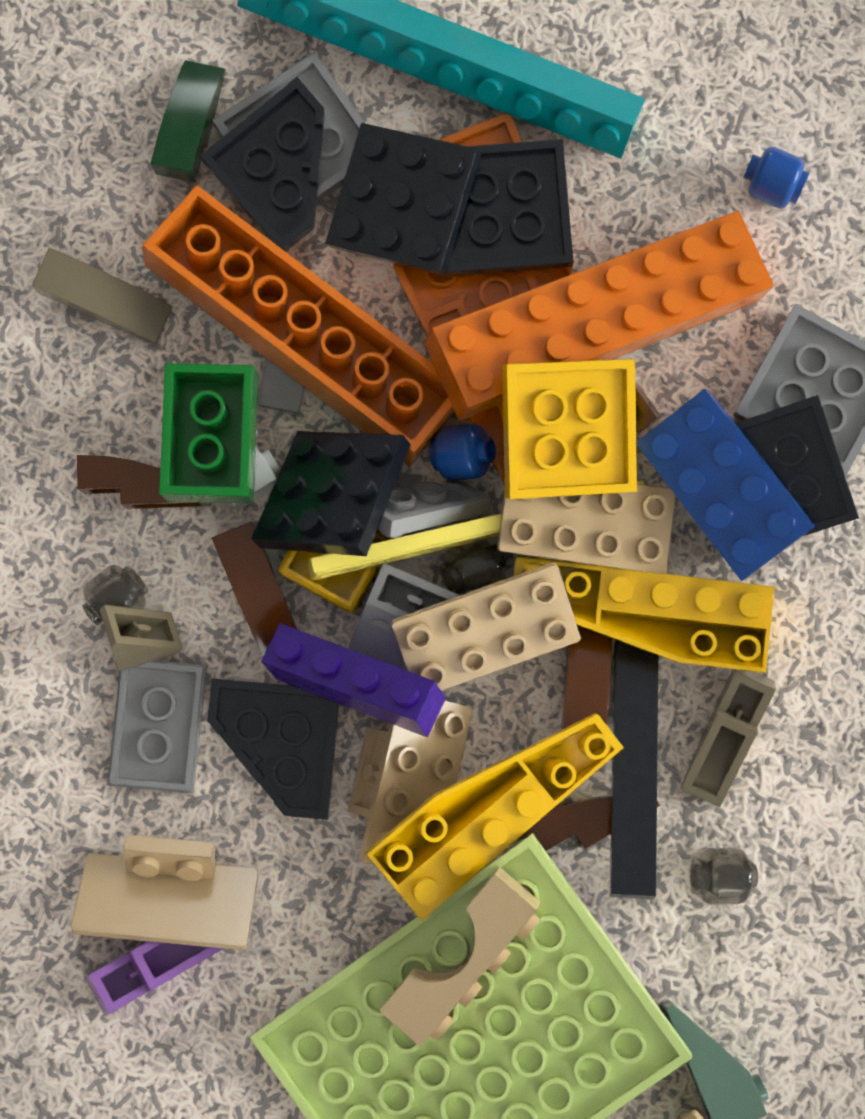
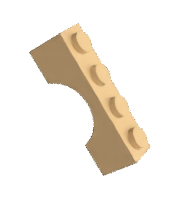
M499 867L466 907L475 932V944L471 957L461 966L446 972H430L414 967L379 1011L419 1047L430 1036L437 1041L454 1021L448 1016L458 1003L466 1007L481 990L482 986L477 980L487 969L494 974L510 956L511 952L506 949V946L516 935L523 940L539 922L540 918L535 915V912L538 910L541 902Z

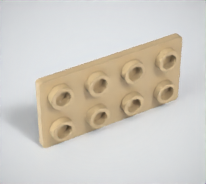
M637 484V492L508 499L505 497L504 490L497 549L500 552L526 555L533 559L665 574L668 565L676 495L668 488Z
M554 562L391 621L407 670L434 680L441 691L577 643L581 639L559 568Z
M445 701L428 738L390 723L388 732L366 728L347 811L368 818L359 855L361 862L375 865L365 852L433 794L457 783L472 715L471 707Z
M126 835L123 849L124 856L89 853L87 855L71 923L73 934L245 950L247 948L258 881V870L248 867L216 865L214 842Z

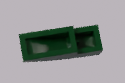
M184 61L171 92L150 163L156 175L196 183L201 165L200 155L203 154L204 148L208 147L213 126L212 120L215 117L226 71L225 68Z

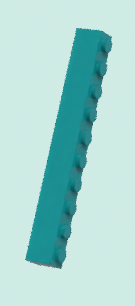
M238 0L237 6L620 159L634 132L646 100L643 97L398 0Z

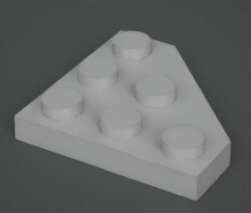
M400 472L378 530L386 537L399 538L403 537L405 533L422 529L433 530L438 528L439 525L455 521L467 522L472 517L489 514L491 498L462 481L447 479L446 486L435 482H421L422 475Z

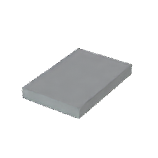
M154 660L119 672L107 786L194 793L207 665Z

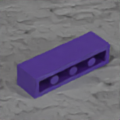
M281 623L261 660L262 664L279 681L427 738L446 700L434 680Z

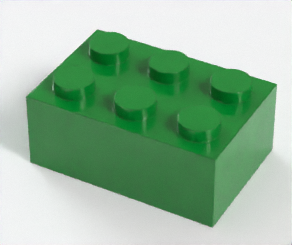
M165 363L159 494L165 500L175 502L254 503L258 374L253 365Z

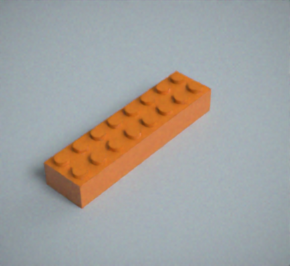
M198 185L191 190L142 245L144 263L148 269L366 434L404 435L411 444L404 464L408 467L414 463L454 414L455 411L431 361Z
M738 210L433 327L424 344L456 416L460 421L503 404L502 364L613 360L756 303L774 287V284Z

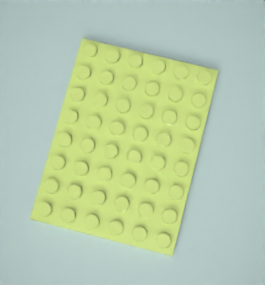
M533 833L485 866L423 921L418 916L414 917L249 1037L306 1119H605L692 1059V1053ZM501 867L541 902L538 910L535 912V915L540 920L523 940L518 935L506 946V949L511 954L494 974L489 969L477 980L482 988L466 1007L458 1003L448 1016L454 1021L437 1041L430 1036L419 1047L379 1010L414 967L430 972H446L461 966L471 957L475 944V932L466 907L497 869Z

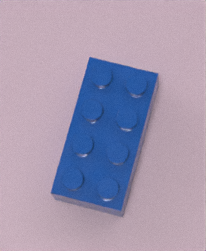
M703 389L636 442V445L741 581L816 527L716 397L707 389Z

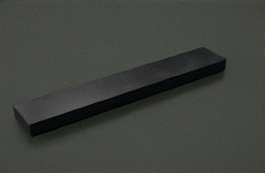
M618 640L615 641L613 734L624 748L612 757L609 897L655 899L659 656Z

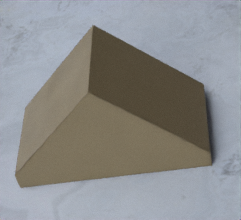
M104 605L100 608L108 640L119 671L177 654L183 649L171 612Z

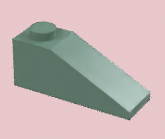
M670 1000L661 1003L668 1021L692 1053V1059L686 1062L708 1118L759 1119L766 1116L767 1112L762 1102L768 1100L769 1097L759 1074L751 1076L750 1072Z

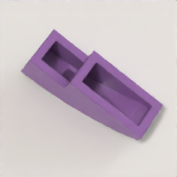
M147 941L84 978L103 1014L106 1016L224 948Z

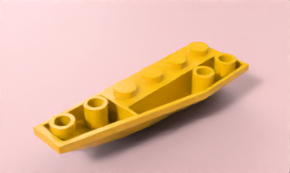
M524 557L515 558L513 576L552 562L557 564L576 624L677 663L766 673L775 586Z
M594 713L433 794L365 853L419 919L423 921L624 747L601 717Z

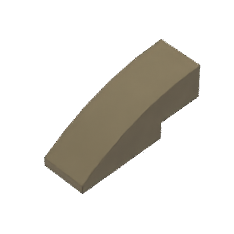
M50 247L32 284V287L40 295L74 308L83 315L155 345L172 310L171 305L151 294Z
M732 669L681 785V790L721 807L758 733L757 727L776 691L775 681L756 672Z

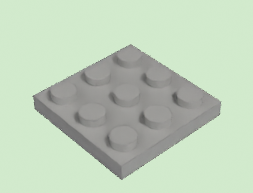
M313 52L213 119L212 122L221 137H224L298 77L325 110L318 202L343 185L360 125L365 123V121L318 55Z
M795 304L735 409L733 416L743 421L819 395L846 475L865 443V341Z

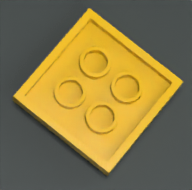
M635 359L502 364L506 498L522 499L637 492Z

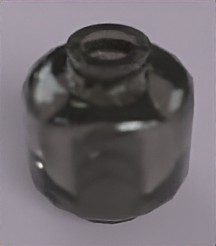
M482 539L449 548L444 555V563L440 564V574L447 589L462 595L502 581V568L506 567V560L503 552L498 551V545H490L488 541Z
M110 565L85 584L83 593L86 603L82 607L89 619L96 625H99L103 622L100 608L104 605L144 609L146 605L145 594L148 593V589L141 577L130 566L122 568L118 565Z
M708 848L703 850L698 858L691 863V888L708 905H737L744 903L758 883L756 865L750 862L747 854L740 848Z

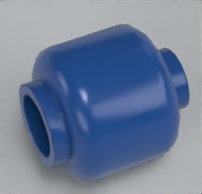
M771 146L763 152L761 157L753 154L743 178L750 181L748 193L752 198L782 209L789 202L796 204L809 172L804 171L805 165L802 158Z
M478 424L449 425L441 428L436 437L432 439L429 447V456L433 468L439 471L445 479L451 481L477 479L486 474L490 463L494 461L496 447L493 439L488 437L484 428Z

